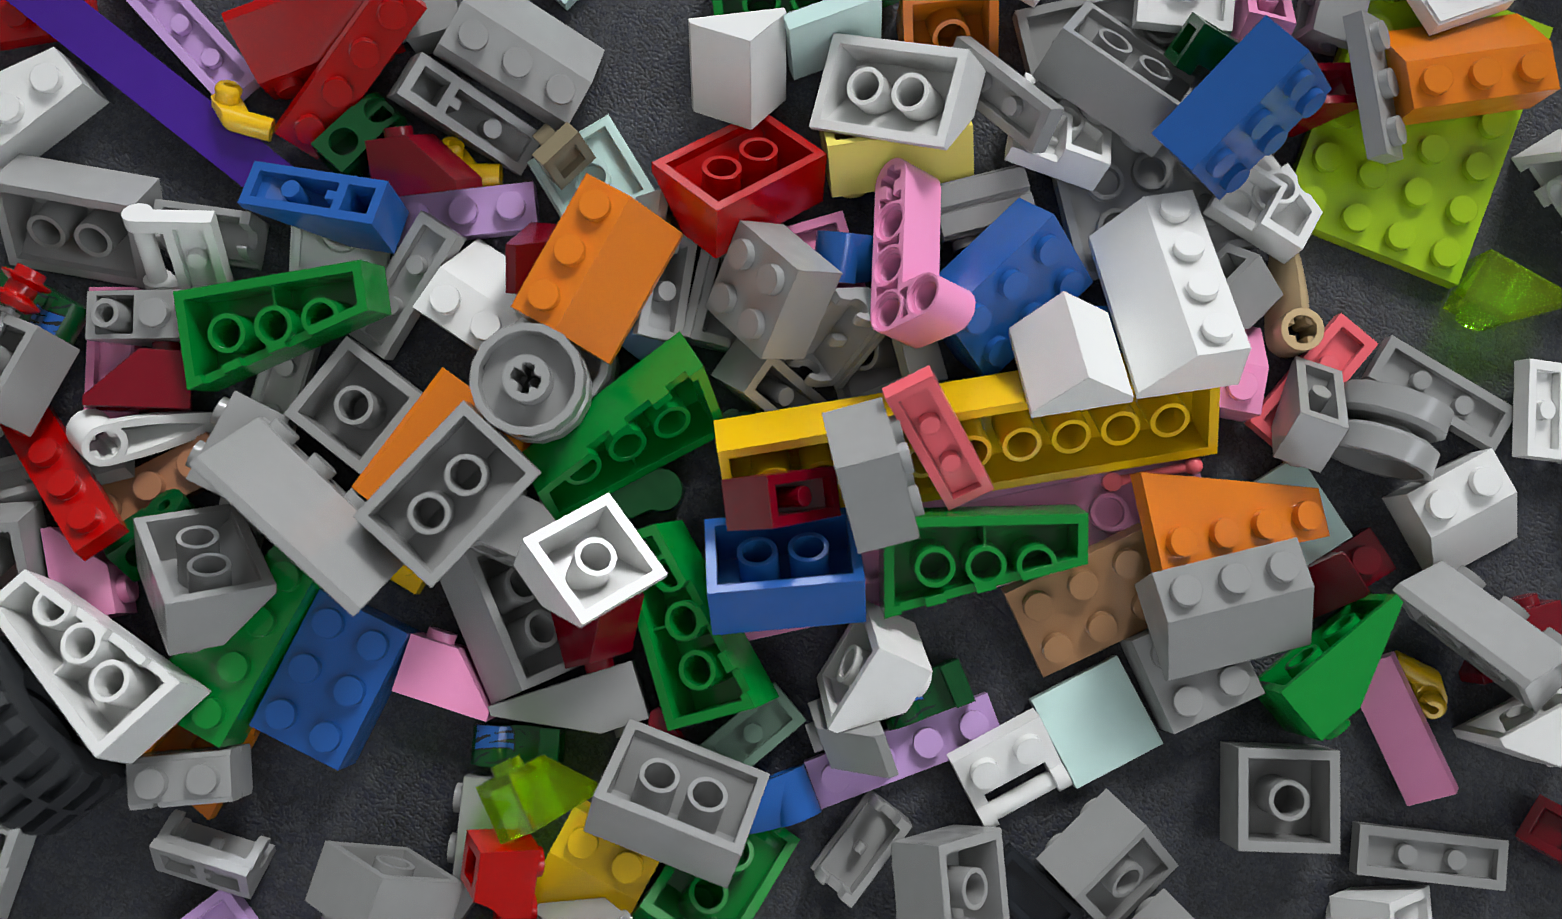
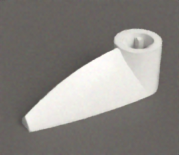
M85 409L77 412L70 418L66 426V436L71 445L90 464L103 467L149 456L190 442L205 432L211 433L215 424L210 422L213 412H152L110 419L103 411ZM104 432L103 435H98L99 439L97 441L90 443L91 440H96L95 436L97 434Z

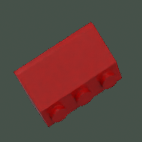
M255 0L222 12L221 15L257 83L274 100L293 99L364 0ZM403 43L397 49V51L389 60V62H391L395 58V55L406 51Z
M768 115L752 130L730 124L651 162V171L682 233L716 259L727 253L740 220L781 224L822 202L827 153Z

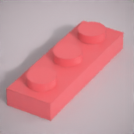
M1340 313L1334 316L1325 326L1324 336L1319 345L1304 352L1300 357L1342 371L1343 382H1346L1377 347L1378 343L1345 315ZM1289 370L1263 400L1261 415L1244 422L1247 427L1271 447V427Z
M929 365L882 388L885 400L896 419L900 421L902 430L948 511L994 490L989 475Z

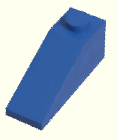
M259 161L254 162L237 202L246 210L349 247L391 254L395 253L410 213L388 181Z

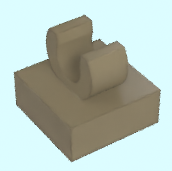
M568 122L556 132L545 123L532 135L534 140L541 145L532 156L547 176L561 190L596 159L580 133Z

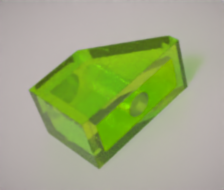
M1490 249L1467 261L1459 284L1453 287L1442 308L1456 315V321L1462 326L1471 330L1486 331L1561 310L1562 288Z
M520 754L491 767L494 777L476 786V790L500 844L537 831L593 797L598 783L545 755L523 763Z

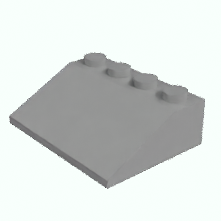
M267 417L255 418L195 457L188 464L352 616L404 565L397 556L353 517L367 499L353 488L346 493L332 479L337 474L333 467L315 452L308 457L294 444L299 439V436L278 417L272 422Z

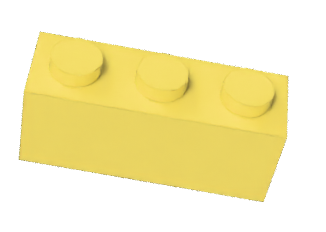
M972 121L947 150L819 131L822 150L827 153L826 176L832 198L841 196L857 198L866 193L875 192L876 180L881 169L894 158H901L936 177L940 183L974 175Z

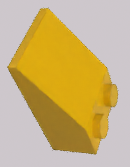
M581 798L573 807L545 859L543 875L537 877L535 888L537 905L540 903L605 897L619 910L626 909L631 915L659 861L584 832L591 802Z

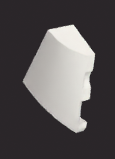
M1025 73L1024 78L1036 86L1038 80L1032 77V74ZM1065 98L1058 103L1065 109L1045 153L1031 154L1009 135L1007 136L1005 161L1090 191L1095 189L1111 165L1112 132L1104 126L1095 125L1088 121L1078 108Z
M1271 154L1264 156L1250 170L1248 179L1239 189L1232 193H1227L1220 201L1213 195L1203 214L1285 264L1303 250L1323 211L1313 197L1300 188L1298 176L1291 166L1287 163L1281 167Z

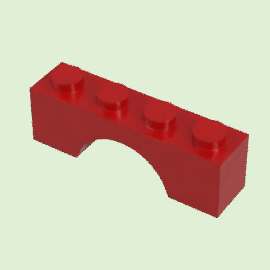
M526 827L467 830L460 878L473 902L493 910V919H537L538 905L535 888L537 877H541L544 872L545 856L543 848L538 846Z

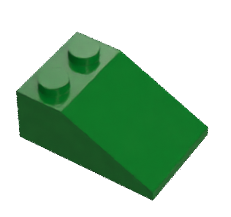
M1369 594L1362 599L1340 607L1312 631L1310 645L1289 650L1258 676L1265 694L1257 698L1285 731L1322 741L1323 739L1331 740L1339 736L1349 727L1351 721L1348 718L1361 708L1403 605L1401 598L1397 594Z
M784 827L749 834L728 888L664 864L631 916L633 919H753L800 839Z

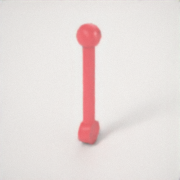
M1194 457L1186 459L1184 463L1140 472L1169 475L1186 472L1190 475H1197L1202 471L1203 463L1200 458ZM1115 472L1107 473L1101 479L1102 488L1107 492H1115L1122 485L1132 483L1130 475L1135 473L1119 475Z

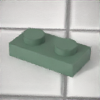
M773 682L772 684L779 695L778 698L757 708L736 713L699 746L752 767L806 721V718L778 684Z

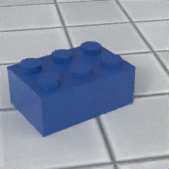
M1265 15L1151 134L1190 174L1220 201L1227 193L1236 191L1246 182L1250 170L1264 156L1275 153L1284 144L1288 132L1302 118L1312 116L1321 108L1326 100V94L1332 88L1311 52Z
M1018 198L939 272L940 277L971 291L976 303L974 314L968 325L958 333L942 340L957 361L978 375L997 374L1015 357L1008 334L1011 326L1063 291L1079 297L1093 283L1092 278L1054 214L1024 199Z
M846 507L840 508L841 516L773 529L727 531L726 518L704 519L707 597L712 634L722 635L866 622V590L862 554H858Z
M319 589L249 726L337 771L355 764L392 693L391 690L410 635L412 633H420L421 631L368 604H365L352 616L324 589Z

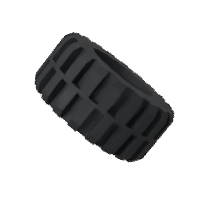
M0 635V825L10 830L20 828L22 834L31 836L63 833L77 824L127 783V763L100 759L93 755L7 636Z

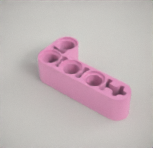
M894 158L881 169L875 186L870 322L875 331L917 349L964 329L972 319L976 303L971 291L939 276L940 181L901 158Z

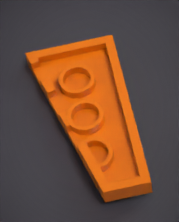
M1138 472L1130 475L1152 573L1297 537L1300 543L1330 536L1319 488Z

